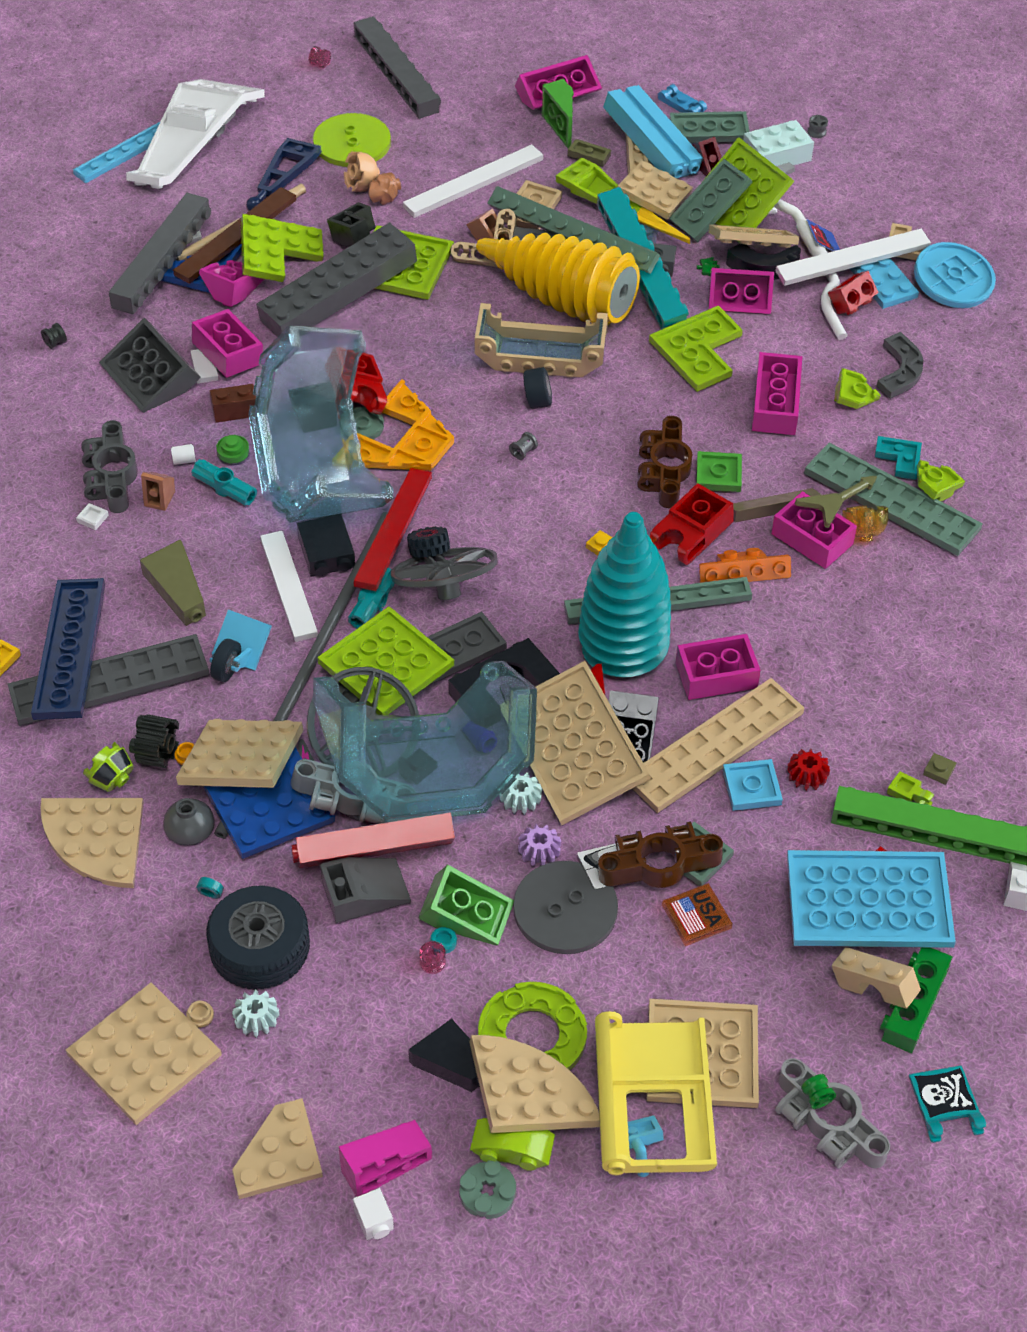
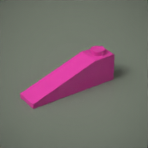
M233 260L227 261V265L219 266L220 264L213 263L199 270V274L214 300L222 302L224 306L228 307L243 301L264 280L243 275L242 262H235Z

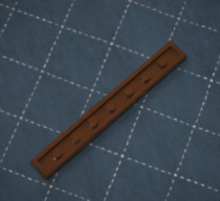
M280 187L246 214L273 219L296 201V194ZM241 218L173 270L174 276L190 284L200 276V269L217 263L242 243Z

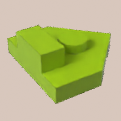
M845 368L841 369L839 381L835 386L834 401L836 403L858 409L879 400L881 395L876 389L873 390L867 384L868 380L863 374Z
M919 460L917 464L918 487L933 500L943 501L950 498L955 490L963 487L965 480L948 466H931L929 462Z

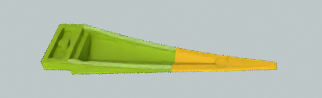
M584 158L579 159L556 175L557 183L571 189V193L596 204L597 194L612 190L618 186L597 164ZM630 200L631 208L637 212L638 222L690 244L688 236L663 221L650 210Z

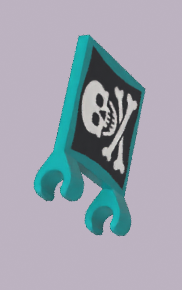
M962 1065L909 1074V1079L932 1143L940 1142L942 1139L943 1127L940 1122L969 1117L973 1134H984L983 1128L986 1127V1120L979 1111Z

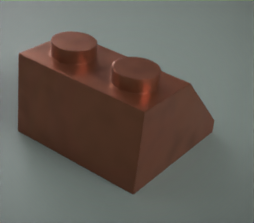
M254 384L209 390L215 423L259 416Z

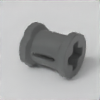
M524 432L517 442H512L509 445V450L514 457L523 460L530 450L538 447V442L532 433Z

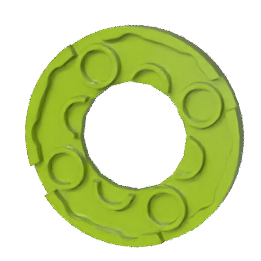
M521 982L502 993L499 991L487 1002L480 1015L478 1035L507 1038L506 1027L512 1018L526 1011H539L550 1016L556 1022L559 1029V1039L556 1045L544 1053L556 1059L569 1071L578 1063L583 1055L587 1040L586 1018L577 1006L576 1000L564 990L543 982Z

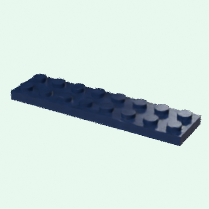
M104 578L57 580L31 710L33 720L83 717L105 590Z

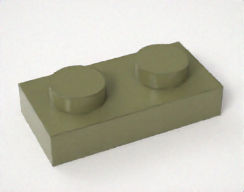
M575 139L568 148L567 156L576 159L584 158L603 167L611 156V149Z

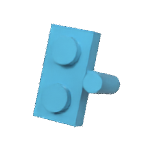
M654 1115L628 1122L629 1149H634L636 1160H646L647 1151L645 1145H651L664 1140L663 1130ZM638 1173L640 1177L649 1175V1173Z

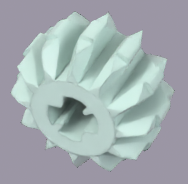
M516 772L515 777L507 775L505 782H502L500 785L501 792L499 798L504 803L505 810L512 808L514 814L521 810L525 815L527 808L534 811L536 805L541 802V784H538L536 777L529 778L528 772L523 776H520L518 772Z
M255 989L253 995H248L244 992L243 1000L236 999V1008L233 1009L232 1014L233 1018H235V1026L238 1029H242L245 1035L253 1031L254 1036L257 1038L259 1031L262 1030L268 1035L269 1027H276L279 1008L276 1007L277 1002L274 997L269 998L267 991L259 995Z

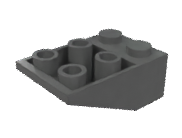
M344 857L320 864L322 884L336 923L411 902L396 858Z

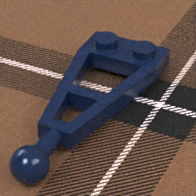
M287 138L277 149L257 187V196L250 197L247 200V209L249 211L252 210L266 196H270L280 187L284 188L307 169L322 153L321 146ZM284 157L300 161L288 172L277 170ZM272 178L276 179L277 181L269 187L268 185Z

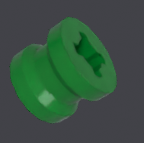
M825 1074L812 1076L801 1086L803 1093L809 1096V1104L813 1109L822 1108L836 1098L833 1088H829L827 1085L828 1079Z

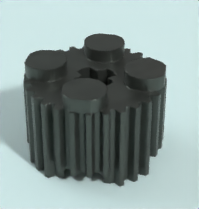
M150 714L145 716L139 715L136 720L137 733L135 738H132L129 743V752L134 753L136 762L167 768L168 760L175 758V751L179 746V742L175 741V729L179 730V721Z

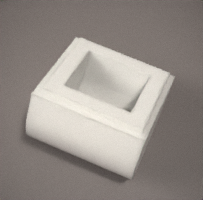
M192 444L171 448L173 465L196 462Z

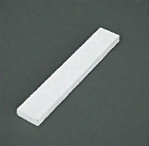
M283 531L261 535L260 540L294 641L298 642L317 637L318 631Z

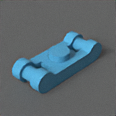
M675 84L669 85L666 90L660 91L657 95L660 101L681 113L704 112L707 110V105L704 101H697L679 91Z

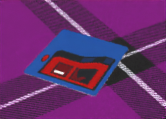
M806 219L818 244L831 251L840 250L832 232Z

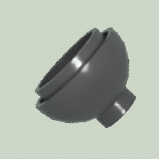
M184 798L172 804L167 809L163 820V827L167 837L181 845H193L202 842L212 833L215 824L214 815L210 807L206 803L194 798Z

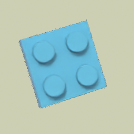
M772 759L723 764L722 771L732 811L782 805L783 798Z

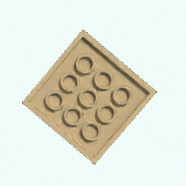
M209 720L176 776L178 785L274 788L304 730L302 722L290 720Z
M152 983L144 987L66 1049L67 1055L135 1125L144 1120L222 1055L221 1050Z
M649 999L648 1023L695 1022L698 1018H704L712 1105L758 1108V1005ZM647 1092V1101L682 1104V1096L678 1092Z

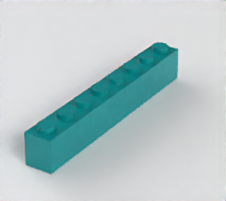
M620 187L597 194V208L612 234L655 251L653 242L646 237L644 225H640L638 222L636 210L630 206L628 195L624 194ZM659 257L651 274L639 270V288L661 330L686 320L689 315L688 308L685 303H681L678 289L672 286L669 272L664 271L661 257Z

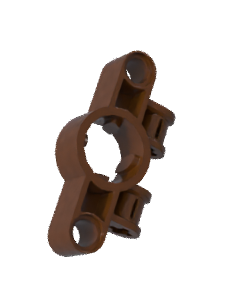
M673 415L663 419L662 430H645L639 437L641 442L639 455L650 461L643 462L638 467V473L640 474V478L637 481L638 488L646 492H659V504L668 509L679 501L680 484L691 473L693 456L690 447L682 442V420ZM663 457L678 458L684 463L678 466H666L658 462V459Z
M691 821L686 822V825L676 827L667 825L665 826V833H653L644 838L641 831H636L635 834L620 836L618 834L615 835L617 851L607 852L601 855L598 860L599 880L606 886L643 881L647 885L656 888L670 887L679 882L684 873L714 868L720 865L723 858V841L721 837L715 834L696 836ZM654 852H667L675 857L676 863L671 867L657 869L650 867L645 857Z

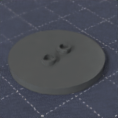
M555 861L535 868L520 882L514 897V917L522 934L537 947L552 953L576 954L598 946L612 932L617 920L618 899L613 886L595 889L583 864L580 862Z

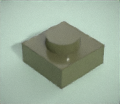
M933 753L923 775L946 785L957 762Z

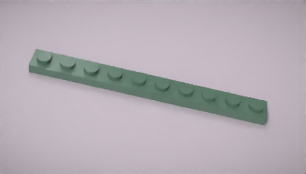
M496 186L487 202L490 207L500 211L511 209L515 213L516 218L554 234H562L566 239L575 236L580 242L584 239H590L594 245L602 242L607 248L616 246L620 249L622 255L627 252L631 253L639 270L651 274L660 257L653 250L499 186Z

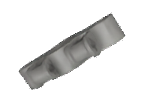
M302 759L296 762L291 778V786L295 791L312 795L309 806L310 810L316 808L328 811L330 815H334L335 810L347 815H360L359 822L361 823L368 821L382 824L386 822L387 815L406 817L409 815L416 797V792L411 786L379 778L369 766L359 762H346L336 767ZM345 781L358 783L368 793L362 796L351 795L343 791L339 787V783Z
M790 1058L785 1060L780 1071L779 1085L787 1095L778 1103L775 1112L778 1114L782 1113L793 1123L795 1130H799L807 1124L813 1135L821 1140L816 1149L828 1155L835 1162L834 1166L836 1168H841L854 1155L868 1167L880 1168L883 1166L890 1150V1142L884 1134L861 1115L862 1104L858 1095L846 1085L834 1082L827 1084L836 1093L834 1100L841 1102L846 1110L849 1109L853 1119L850 1117L844 1125H829L824 1119L818 1117L815 1109L809 1104V1096L805 1095L801 1090L802 1084L817 1074L799 1059ZM787 1074H794L797 1078H791ZM872 1148L877 1149V1150H879L881 1153H880V1154H876V1153L872 1152L870 1149H872Z

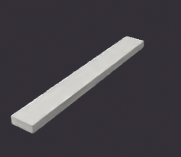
M533 145L527 146L403 202V208L416 218L542 161L543 154Z
M921 228L776 266L775 271L785 286L922 250L930 246L931 242Z

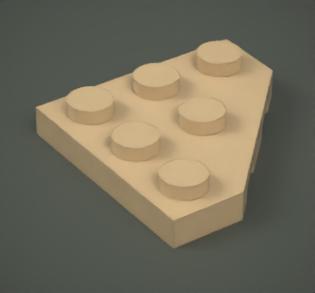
M303 1098L275 1105L232 1169L239 1199L323 1177Z

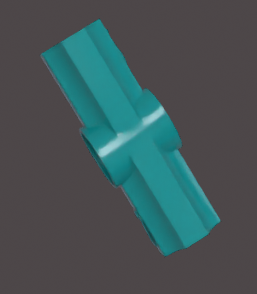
M199 459L191 471L193 477L215 488L217 495L222 497L229 496L245 506H249L257 495L256 488L234 477L233 471L229 468H218L204 459Z
M387 568L377 591L363 588L360 590L358 602L348 616V622L354 628L358 629L372 619L377 611L381 612L385 607L388 594L395 584L391 578L392 569Z

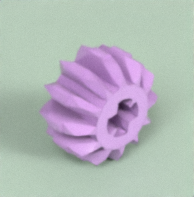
M535 824L534 829L526 827L524 834L519 836L518 852L522 855L524 862L531 860L532 867L537 862L540 865H545L546 861L548 863L554 862L555 857L560 855L561 839L557 836L556 829L549 830L547 824L543 828H539L537 824Z

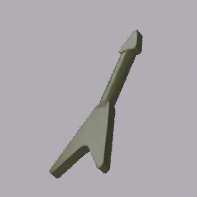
M877 476L862 477L859 483L841 493L797 498L794 504L796 506L821 510L824 526L829 528L843 501L866 488L871 490Z

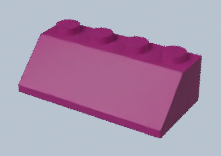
M588 55L520 74L515 84L522 103L532 110L542 108L543 85L564 79L573 89L574 95L572 98L602 89Z

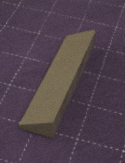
M810 488L733 503L734 522L775 515L802 491L809 496L821 494L815 489Z

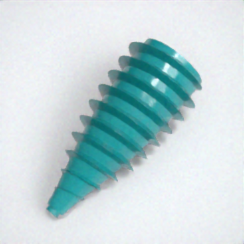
M629 512L624 517L620 530L602 548L592 565L584 591L578 636L586 661L592 667L596 664H602L603 673L615 677H634L651 671L664 660L670 646L671 601L665 563L657 547L647 534L642 516L638 512Z

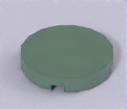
M360 406L345 412L340 425L343 434L348 439L357 432L374 440L384 430V419L382 414L370 413L366 407Z

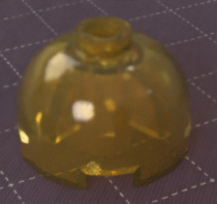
M864 505L848 507L846 510H842V517L857 525L855 537H859V541L870 542L873 541V537L880 535L886 529L889 513L886 506H877V510Z

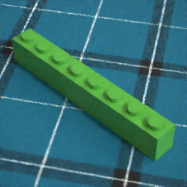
M838 787L831 819L832 824L1005 863L1014 862L1027 865V826L1014 825L1005 821H996L978 815L956 812L952 809H942L928 804L906 801L902 798L888 797L879 793L861 791L852 787Z

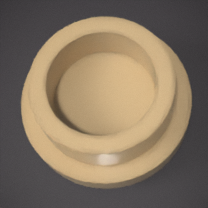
M196 1001L190 1005L186 1016L193 1024L200 1028L212 1022L214 1011L207 1002Z

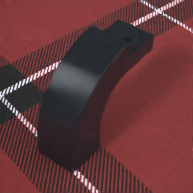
M740 243L727 250L726 265L731 269L774 272V280H778L780 278L775 271L776 266L798 261L801 248L794 245L776 254H761L752 250L747 244Z

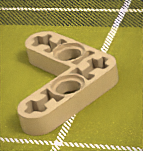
M503 209L498 213L494 239H498L501 234H507L509 240L513 238L516 216L511 209ZM506 216H509L511 220H508L507 228H504V219ZM457 242L451 247V255L456 262L497 267L496 263L487 259V257L483 259L475 257L477 252L476 243ZM460 249H463L464 253H462L461 256H458L457 252H459ZM469 249H472L471 258H469L468 253H470Z

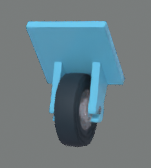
M228 609L212 651V658L210 657L211 677L220 682H227L234 672H238L240 668L247 667L256 670L272 625Z

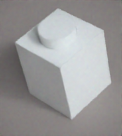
M380 1188L353 1198L354 1211L366 1240L371 1238L381 1239L394 1229L393 1217Z

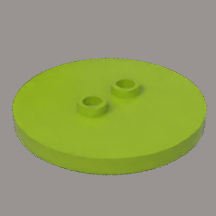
M346 113L323 121L314 132L313 143L321 146L322 153L319 156L323 160L333 165L348 167L349 163L345 161L350 152L367 153L374 158L375 162L380 160L390 149L391 135L388 127L381 120L373 116L360 113Z

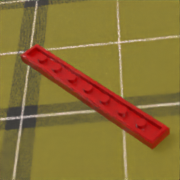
M410 468L354 579V587L377 591L432 479V472Z

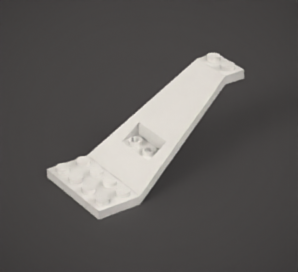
M203 79L179 83L139 169L126 172V180L133 181L135 185L140 186L149 184L151 188L155 189L163 188V185L172 183L241 104H246V101L256 102L258 98L264 97V89Z

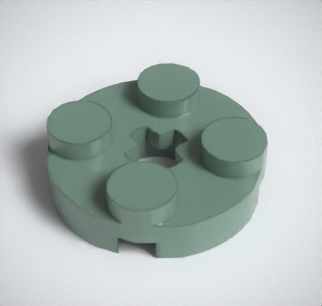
M489 1160L477 1163L462 1175L460 1179V1200L470 1214L486 1217V1219H494L504 1215L511 1209L516 1197V1181L512 1173L498 1161ZM486 1184L494 1186L493 1195L489 1196L488 1193L482 1194L483 1186Z

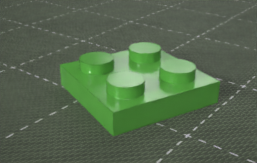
M698 451L696 484L698 483L713 491L741 492L742 454Z

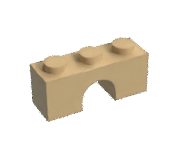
M845 947L831 965L839 987L862 994L871 984L881 993L884 1002L907 1009L921 990L913 967Z

